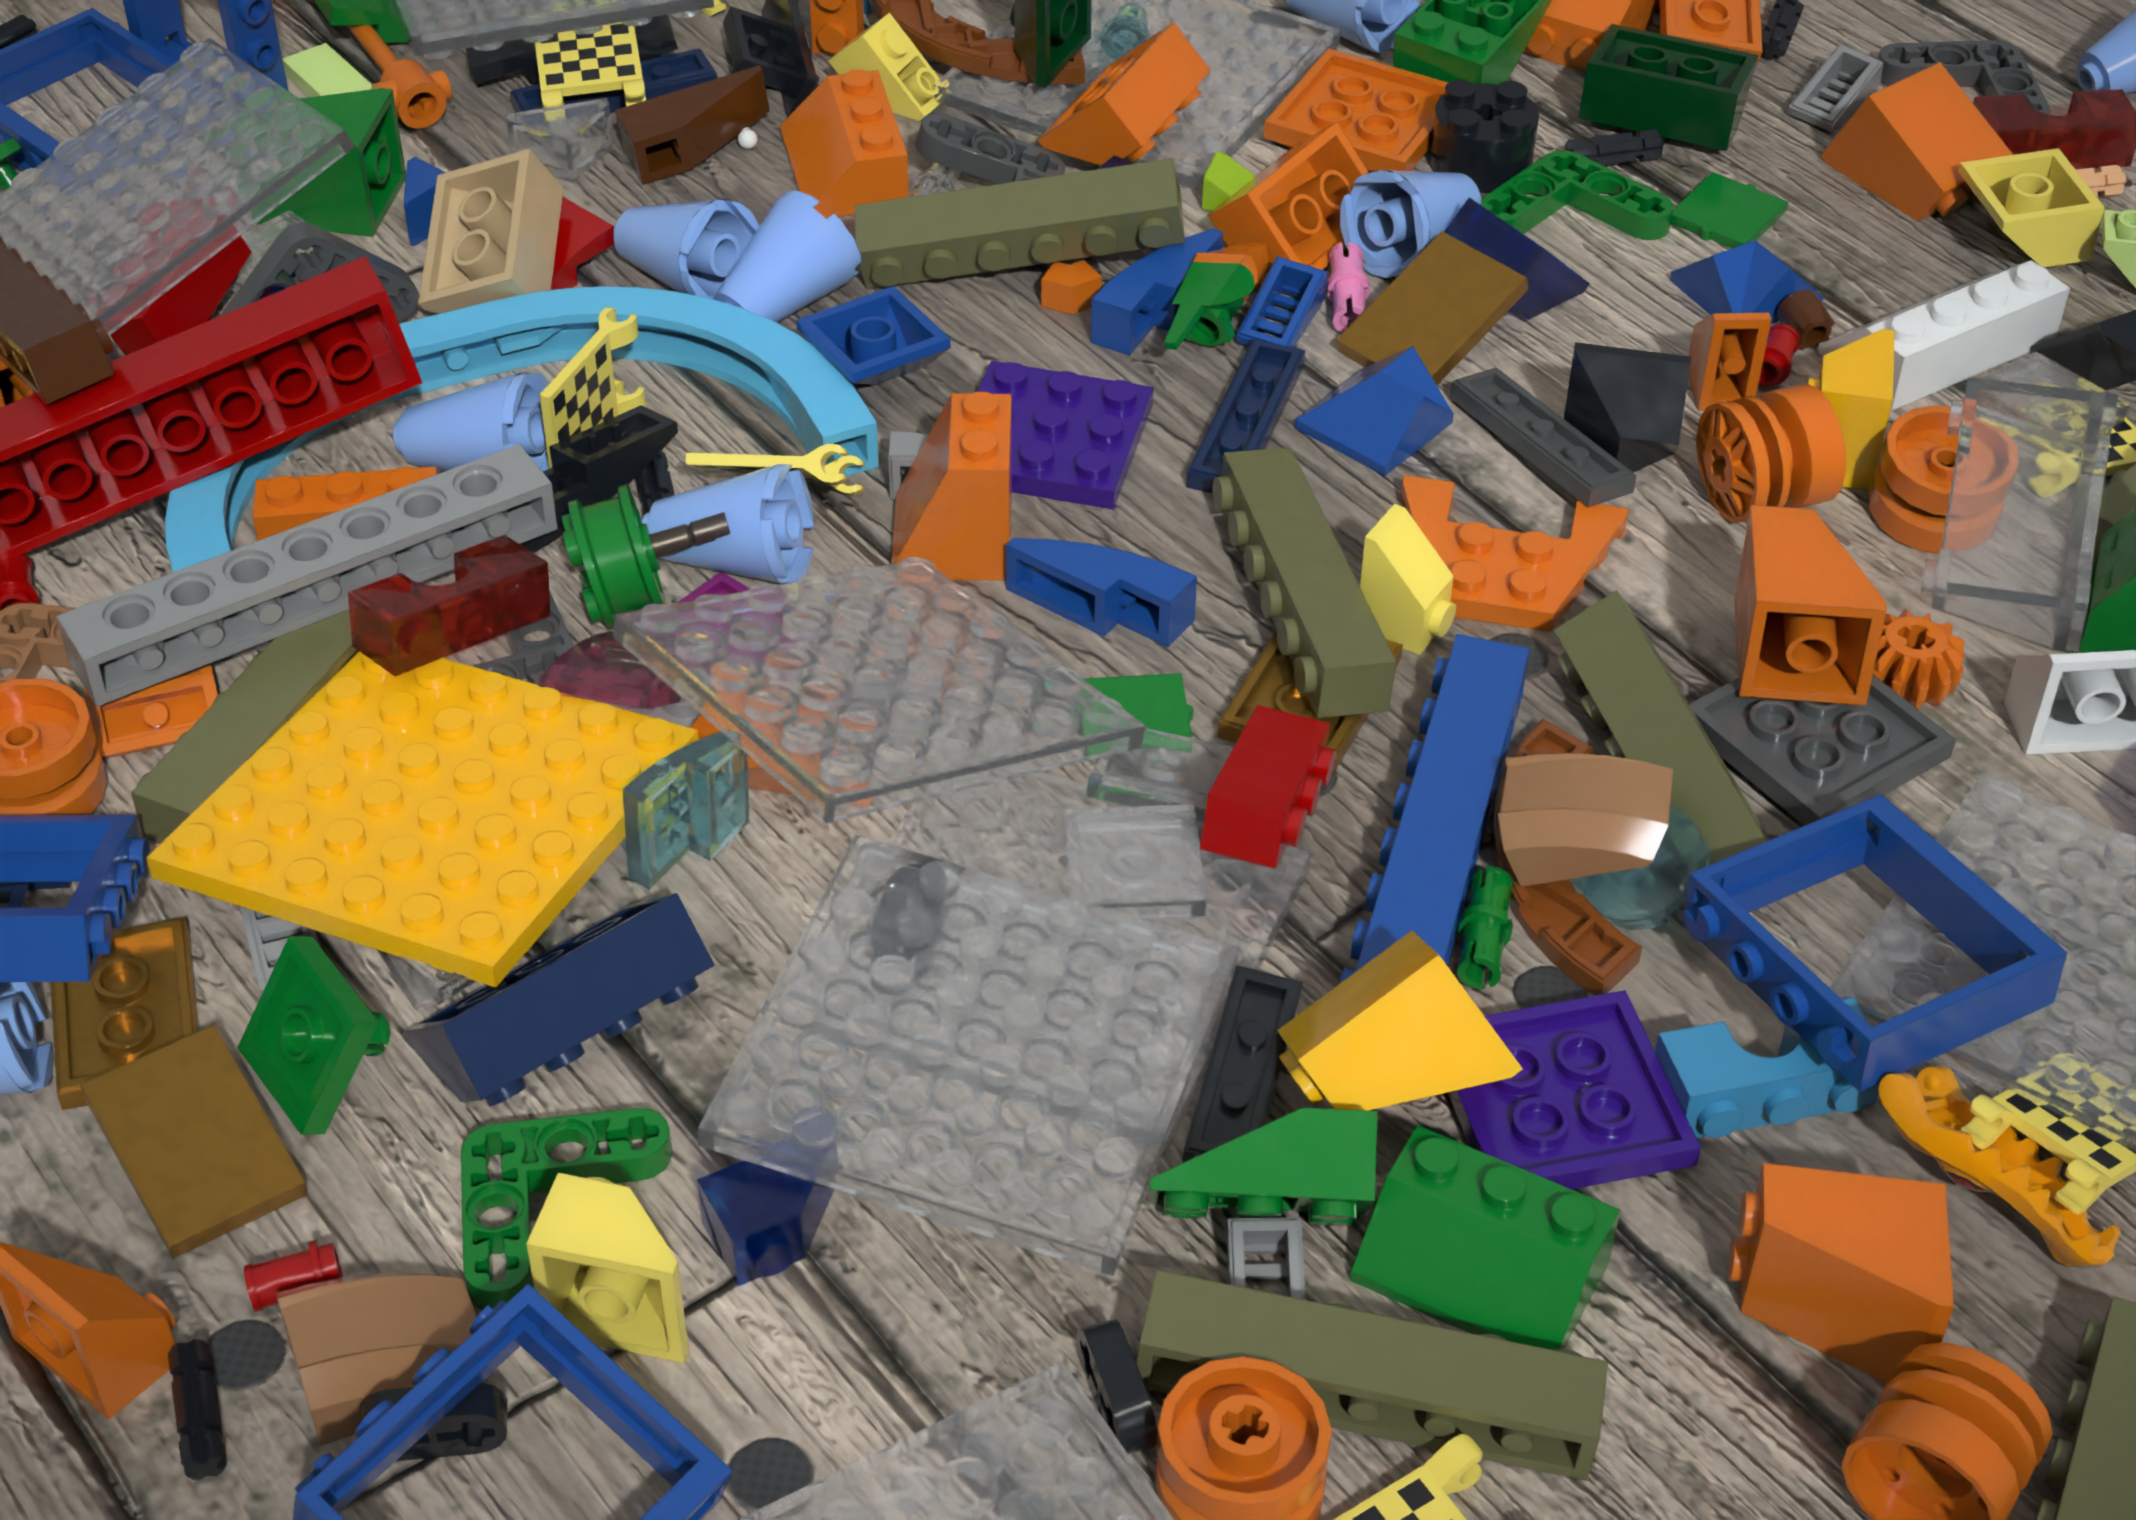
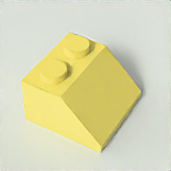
M2059 148L1960 162L1958 172L2002 232L2038 265L2044 268L2061 267L2066 264L2092 260L2105 207Z
M558 1173L526 1243L534 1289L595 1345L685 1363L689 1353L678 1261L631 1188L614 1184L600 1177L583 1178Z

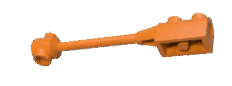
M346 25L383 72L380 82L373 83L371 89H393L397 119H401L405 125L415 129L427 128L435 124L442 117L446 109V100L452 98L451 85L446 73L442 69L428 73L422 64L415 60H398L371 25Z

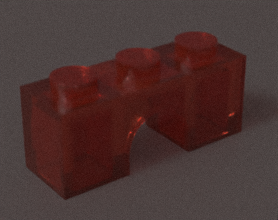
M2123 89L2073 92L2068 113L2064 116L2049 115L2034 109L2024 94L1974 97L1973 104L2013 155L2059 148L2075 169L2098 168L2109 165L2131 167L2136 150V111Z
M502 535L454 553V583L425 585L411 580L403 573H398L349 591L348 603L352 647L393 676H397L551 616L548 562L508 536Z

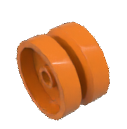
M1940 405L1912 409L1897 418L1887 433L1880 454V464L1874 473L1868 491L1869 510L1882 530L1897 542L1919 551L1952 554L1971 550L1988 538L1995 525L2002 506V499L2010 485L2016 468L2015 448L2004 431L1985 417L1968 410Z
M45 678L13 679L0 683V815H91L104 798L108 779L84 698L68 685Z
M1240 1356L1209 1361L1182 1376L1164 1399L1158 1424V1459L1155 1471V1492L1162 1519L1320 1520L1332 1434L1323 1400L1303 1377L1276 1362Z

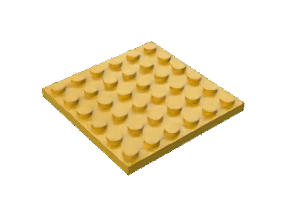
M372 638L317 694L146 857L151 878L497 987L699 752V733L696 729L668 722L664 719L650 717L607 703L593 701L561 692L554 688L540 686L497 672H490L451 661L444 657H437Z

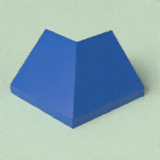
M1756 240L1672 271L1670 281L1710 315L1713 313L1769 312L1772 319L1771 324L1780 321L1777 317L1780 304L1789 295L1797 291L1811 290L1816 293L1821 302L1823 301V296Z
M894 286L796 320L797 329L852 383L877 385L919 370L951 348L950 337Z
M1414 346L1364 367L1295 419V429L1386 476L1452 424L1454 414Z

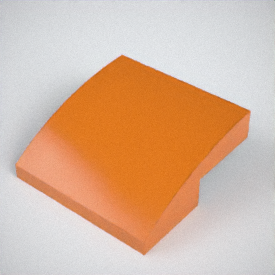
M211 663L96 707L84 687L85 702L102 760L174 745L178 738L184 732L189 731L204 715L218 696Z

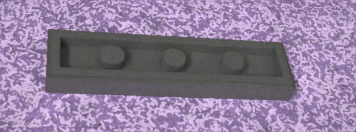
M1497 367L1452 381L1450 399L1585 506L1591 507L1634 493L1637 475Z

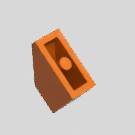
M1769 312L1713 313L1694 325L1688 355L1691 357L1688 378L1698 410H1705L1707 406L1729 400L1733 401L1751 395L1756 397L1772 320Z

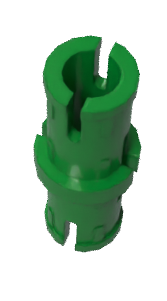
M1494 866L1486 867L1485 884L1483 887L1484 874L1482 870L1477 869L1472 874L1468 908L1462 912L1458 928L1459 935H1463V946L1457 969L1458 978L1464 985L1479 990L1485 989L1486 971L1488 968V984L1490 987L1496 986L1500 981L1502 952L1504 946L1511 939L1513 928L1512 919H1508V907L1511 889H1513V880L1507 871Z

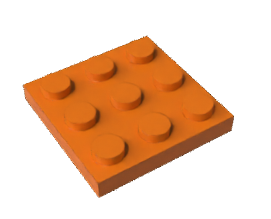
M1328 48L1265 120L1264 139L1283 144L1291 149L1301 141L1337 122L1367 170L1411 171L1432 145L1436 103L1445 93V87L1448 82Z

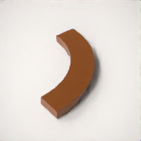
M869 0L872 9L879 19L890 12L920 53L938 62L981 76L1007 81L1035 83L1015 49V37L1003 39L986 38L983 29L966 24L952 16L947 18L940 16L934 11V3L930 0ZM1081 50L1068 62L1050 84H1085V65Z
M1542 719L1523 738L1510 758L1536 754L1577 753L1593 755L1594 748L1547 720ZM1505 771L1495 798L1491 843L1494 866L1507 871L1513 880V889H1511L1509 903L1512 913L1528 937L1570 979L1594 996L1607 994L1639 963L1642 946L1622 934L1609 923L1587 900L1585 895H1579L1575 891L1569 879L1520 887L1503 851L1498 813L1501 812L1506 777Z

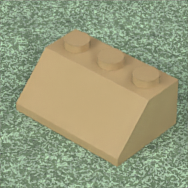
M530 149L437 175L418 304L423 310L441 314L493 300L551 290L564 188Z

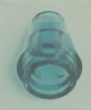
M1134 3L1122 6L1105 24L1101 32L1102 47L1113 60H1117L1150 38L1146 12L1140 5Z

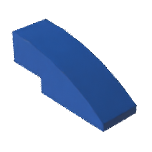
M1217 229L1207 230L1186 237L1185 243L1162 247L1131 264L1111 279L1092 298L1091 343L1130 356L1154 326L1169 331L1180 306L1174 305L1172 302L1198 252H1211L1222 249L1223 231Z
M1013 538L1006 544V590L1099 635H1107L1117 624H1120L1169 647L1195 621L1197 576L1128 551L1088 543L1053 539Z

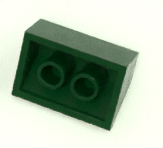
M1014 0L1010 21L1012 26H1015V49L1023 60L1036 86L1046 88L1091 39V0Z
M1611 24L1587 63L1578 118L1592 121L1595 126L1609 130L1618 128L1633 131L1656 129L1659 131L1660 136L1663 137V140L1670 138L1688 142L1692 147L1701 151L1710 152L1718 149L1727 151L1738 130L1759 55Z

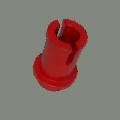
M1776 324L1770 327L1759 385L1766 387L1779 385L1789 377L1792 369L1791 359L1800 346V343H1797L1800 340L1799 334L1791 326Z
M24 554L6 557L0 561V611L18 603L39 604L38 592L33 587L31 580L32 562Z
M317 1239L308 1242L309 1249L255 1265L252 1263L244 1265L246 1287L254 1311H263L266 1307L277 1305L278 1301L275 1293L312 1283L343 1278L339 1256L334 1243L320 1246Z

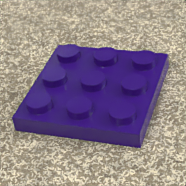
M991 361L977 392L1012 394V492L1114 510L1153 406L1154 387L1132 384L1124 380L1113 381L1077 375L1069 371L1058 372L1028 367L1014 362Z
M1626 990L1484 1016L1523 1070L1512 1078L1448 1092L1471 1148L1570 1189L1697 1166L1701 1150L1699 1142Z

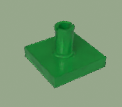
M289 936L237 1048L301 1135H318L326 1133L362 1056L378 1057L384 1053L385 1050L381 1045L370 1044L388 1045L390 1030L385 1016L380 1012H370L313 937Z

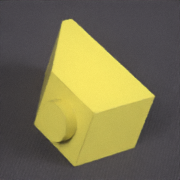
M1394 504L1365 536L1360 588L1385 639L1403 644V649L1420 655L1435 636L1443 637L1447 633L1454 620L1456 604L1451 602L1454 576L1407 509Z

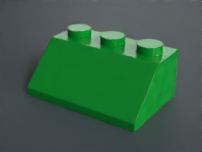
M1417 1125L1386 1177L1353 1264L1350 1281L1471 1334H1493L1510 1342L1550 1350L1564 1349L1610 1262L1620 1209Z

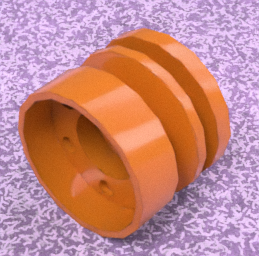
M1804 383L1763 393L1759 399L1751 395L1733 401L1729 400L1706 407L1699 419L1696 446L1702 483L1711 503L1723 518L1734 524L1749 519L1751 505L1802 508L1834 500L1842 489L1846 472V453L1841 426L1831 403L1814 386Z
M1947 1342L1921 1344L1903 1355L1894 1370L1892 1379L1882 1389L1877 1407L1868 1412L1847 1446L1841 1464L1847 1489L1861 1509L1873 1520H2008L2020 1491L2026 1488L2033 1471L2043 1458L2053 1435L2049 1413L2033 1388L2007 1365L1976 1349Z

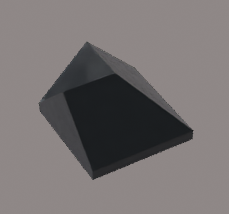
M2136 310L2031 346L2033 356L2079 394L2096 390L2104 392L2136 381Z
M1575 342L1564 420L1633 473L1667 458L1675 453L1679 445L1691 357Z

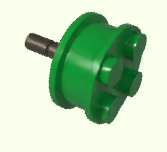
M628 484L618 486L617 497L583 507L578 499L569 501V514L562 516L565 528L563 538L571 563L574 568L581 565L585 567V570L581 571L585 587L582 588V593L590 619L593 624L604 620L609 630L619 626V617L651 607H654L658 614L667 612V603L658 570H661L658 557L691 548L693 544L701 545L714 541L715 538L731 534L724 512L692 521L689 526L683 524L650 534L647 524L642 523Z

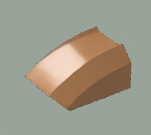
M1577 753L1536 754L1505 758L1507 770L1501 812L1498 813L1503 851L1520 887L1649 867L1653 862L1669 824L1673 769L1639 760Z
M379 1273L327 1280L275 1293L320 1446L354 1435L360 1423L361 1403L368 1396L388 1389L415 1387L412 1381L421 1366L442 1348H447L451 1353L472 1335L469 1329L477 1317L464 1279L459 1277L419 1273Z

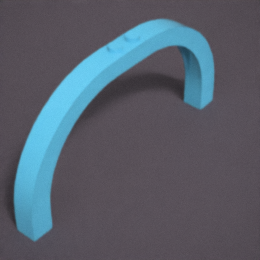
M601 286L533 292L493 300L399 324L423 382L422 384L171 490L165 517L166 548L172 572L234 550L236 533L243 512L255 493L256 480L265 479L289 454L309 439L355 414L381 404L514 369L542 363L571 360L599 330L598 317L600 312L606 307L615 308L617 322L625 321L629 318L630 314L637 315L639 335L637 339L630 344L612 350V358L652 361L684 367L711 375L742 389L763 402L782 418L795 433L807 453L825 444H837L846 449L848 455L856 456L865 462V467L855 465L848 467L843 473L846 476L879 467L877 422L846 376L815 346L778 323L741 307L676 291L640 287ZM831 455L826 460L825 465L842 457V455Z

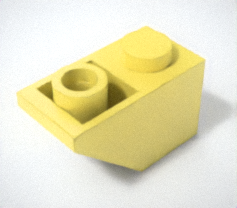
M890 12L856 36L828 60L838 75L856 69L865 71L878 70L893 113L916 121H921L951 94Z

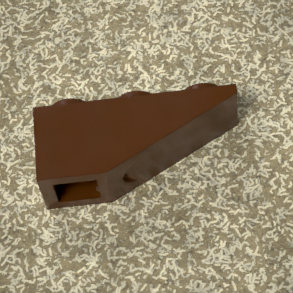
M760 65L615 110L624 153L642 185L693 169L739 135L744 128L751 126L770 112L763 70Z

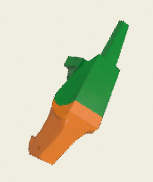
M1241 242L1220 250L1198 252L1172 302V304L1180 306L1164 341L1166 349L1177 350L1184 339L1209 347L1231 342L1235 335L1231 323L1232 317L1245 302L1248 294L1253 289H1260L1266 278L1269 262L1266 243Z

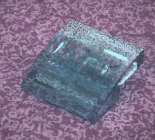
M733 728L686 745L653 764L623 788L629 879L650 890L689 850L711 861L749 823L746 732Z

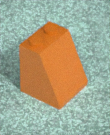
M1552 0L1523 53L1586 72L1589 59L1610 25L1616 24L1647 31L1653 22L1656 0Z
M1939 62L1869 95L1822 153L1821 157L1832 168L1919 222L1937 212L1942 217L1951 214L1963 205L1969 196L1974 194L1958 172L1960 162L2013 154L1942 63Z
M988 392L952 393L896 493L891 579L1006 580V544L1011 541L1012 394H991Z
M1751 505L1734 599L1739 696L1866 706L1887 612L1886 601L1814 509Z
M1763 1163L1756 1192L1744 1191L1742 1195L1739 1234L1744 1238L1732 1237L1729 1247L1728 1280L1740 1282V1312L1885 1383L1892 1379L1894 1370L1903 1355L1921 1344L1942 1343L1954 1308L1946 1184Z

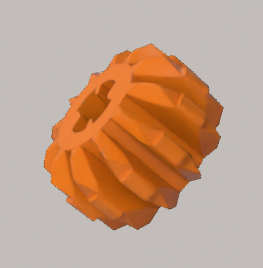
M1903 609L1898 618L1886 614L1873 675L1917 709L1921 707L1923 702L1933 706H1940L1944 698L1948 694H1954L1955 687L1960 684L1964 671L1962 666L1965 655L1963 650L1964 640L1952 635V624H1936L1932 622L1930 613L1923 617H1916L1908 610Z

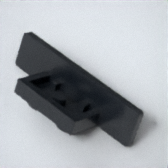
M766 0L762 8V16L730 6L723 25L734 72L760 65L763 70L765 85L781 90L787 116H790L819 86V77L814 69L812 50L807 43L805 24L801 20L798 0Z

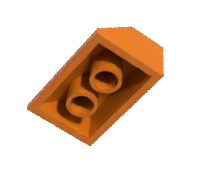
M1172 22L1110 63L1037 141L1044 149L1106 168L1113 166L1125 157L1133 163L1154 147L1156 143L1152 136L1156 137L1162 134L1178 120L1179 117L1174 111H1181L1201 94L1197 86L1211 70L1177 25Z
M856 69L840 75L827 76L780 125L781 138L797 190L811 195L820 201L814 209L823 217L828 218L833 213L837 217L855 215V205L909 197L908 154L878 70L865 71Z
M1335 122L1296 144L1211 212L1208 217L1217 230L1223 231V239L1228 247L1241 242L1266 243L1269 259L1267 273H1269L1277 256L1323 270L1330 264L1329 254L1334 246L1343 243V252L1347 249L1340 228V205L1343 197L1351 193L1352 188L1356 184L1353 182L1359 176L1369 172L1338 123Z
M436 466L421 468L401 467L394 470L343 471L326 475L279 476L272 479H258L255 483L253 522L257 540H262L442 472Z

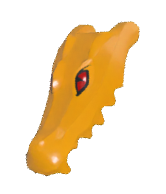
M1944 1065L1925 1067L1918 1073L1916 1079L1912 1075L1903 1072L1887 1074L1882 1078L1878 1087L1879 1096L1883 1106L1894 1120L1895 1129L1912 1147L1930 1157H1934L1940 1168L1956 1185L1976 1192H1991L2008 1202L2039 1230L2052 1256L2066 1267H2098L2105 1265L2115 1255V1244L2121 1234L2120 1228L2117 1225H2111L2104 1231L2097 1230L2088 1222L2087 1210L2077 1215L2054 1199L2056 1192L2069 1182V1180L2065 1181L2060 1176L2064 1163L2062 1159L2055 1156L2041 1161L2038 1158L2040 1145L2030 1138L2019 1139L2017 1129L2011 1125L1992 1145L1983 1150L1973 1144L1971 1133L1960 1131L1962 1126H1966L1975 1115L1970 1112L1969 1109L1972 1103L1962 1093L1950 1068Z

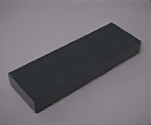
M1236 965L1184 1147L1182 1160L1189 1161L1266 1125L1282 1066L1279 1056L1286 1051L1287 1044L1277 1030L1295 1017L1303 982Z

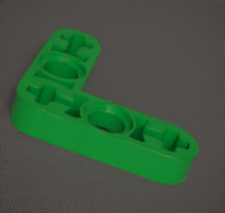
M1559 150L1546 154L1483 197L1476 225L1478 233L1485 239L1495 242L1513 241L1568 204L1635 238L1656 240L1665 237L1670 231L1673 203L1663 194L1581 154ZM1527 195H1537V196H1540V197H1533V196H1527Z
M632 1108L496 1123L480 1127L470 1133L463 1142L461 1150L463 1269L471 1302L480 1310H483L487 1305L493 1309L502 1300L505 1303L510 1301L527 1284L534 1288L526 1245L532 1232L531 1193L550 1191L558 1173L583 1178L600 1177L613 1183L641 1181L657 1176L666 1169L672 1157L671 1136L667 1120L660 1113L653 1110ZM646 1139V1148L632 1149V1140ZM608 1141L609 1154L601 1155L599 1142ZM566 1142H576L587 1149L581 1157L570 1162H558L548 1156L553 1148ZM503 1155L501 1158L503 1180L490 1181L488 1172L490 1156ZM498 1206L511 1208L517 1213L510 1223L498 1228L486 1227L478 1222L482 1213ZM504 1253L508 1270L505 1274V1281L493 1283L491 1282L493 1278L492 1254Z

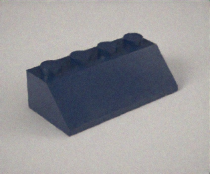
M677 893L627 905L511 970L497 987L484 985L402 1032L409 1045L460 1102L485 1099L490 1107L524 1090L526 1084L522 1077L538 1067L544 1065L548 1072H552L581 1057L585 1053L581 1043L602 1031L607 1039L635 1026L643 1020L638 1010L659 998L662 1005H667L695 991L699 987L695 977L715 965Z

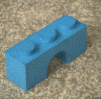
M1855 997L1842 999L1868 1023ZM1725 1021L1663 1032L1658 1035L1655 1053L1696 1138L1707 1136L1719 1138L1729 1135L1734 1131L1769 1124L1787 1125L1801 1118L1837 1111L1843 1113L1854 1112L1865 1106L1876 1104L1879 1094V1083L1859 1092L1837 1070L1829 1067L1822 1060L1820 1054L1787 1025H1785L1778 1053L1779 1057H1761L1744 1050L1732 1037Z

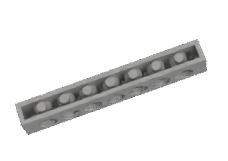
M517 444L56 616L69 663L96 707L555 531L558 527L552 483L522 446Z

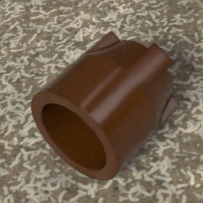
M1811 290L1797 291L1784 299L1777 311V317L1780 322L1791 326L1799 334L1800 340L1797 343H1800V350L1803 351L1806 347H1816L1819 343L1830 339L1831 327L1835 322L1815 292Z

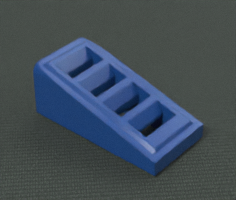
M1277 256L1236 335V342L1249 346L1252 339L1295 347L1327 295L1328 271ZM1282 293L1301 298V300L1282 295ZM1274 305L1294 310L1295 312L1292 313L1289 311H1285L1274 307ZM1270 317L1289 324L1288 326H1284L1275 322L1265 320V318ZM1261 329L1277 335H1281L1282 338L1268 335L1257 330Z

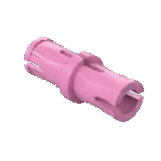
M1349 242L1348 257L1343 256V243L1334 246L1329 254L1331 276L1327 281V294L1329 300L1333 303V325L1340 333H1343L1348 328V320H1353L1354 322L1366 310L1365 301L1370 293L1369 280L1363 272L1364 255L1362 249L1358 245Z

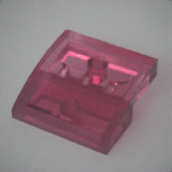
M608 631L586 638L563 653L541 676L539 687L554 688L562 696L644 709L679 703L682 677L714 671L715 647Z

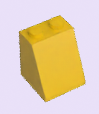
M1413 930L1277 1030L1289 1047L1279 1058L1314 1106H1317L1327 1098L1334 1109L1369 1111L1512 1078L1523 1070L1440 955Z

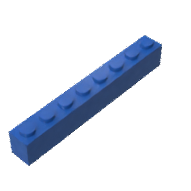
M1456 634L1450 657H1438L1431 692L1437 693L1438 697L1437 699L1426 697L1419 725V734L1426 735L1424 741L1413 739L1409 752L1406 776L1413 778L1412 784L1400 782L1395 799L1393 820L1400 821L1398 829L1387 827L1382 841L1379 865L1387 867L1384 874L1373 872L1370 879L1365 911L1372 912V917L1370 921L1359 919L1356 925L1350 957L1351 959L1358 960L1356 970L1344 967L1339 984L1411 930L1436 951L1449 967L1458 934L1460 917L1465 909L1471 877L1475 872L1521 704L1530 648Z

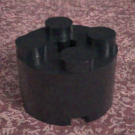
M1466 80L1449 82L1445 87V93L1439 98L1435 107L1430 155L1432 171L1465 174L1475 182L1480 193L1486 194L1492 192L1532 165L1539 111L1535 103L1527 97V87L1516 81H1504L1498 85L1486 83L1473 84Z

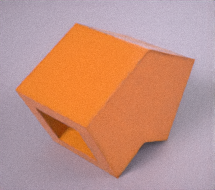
M1085 260L1070 265L1061 262L1052 263L1041 279V307L1072 315L1091 308L1092 298L1102 289V276Z

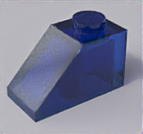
M830 1125L697 1179L702 1224L738 1287L762 1276L776 1275L784 1271L791 1264L806 1257L839 1181L836 1135Z

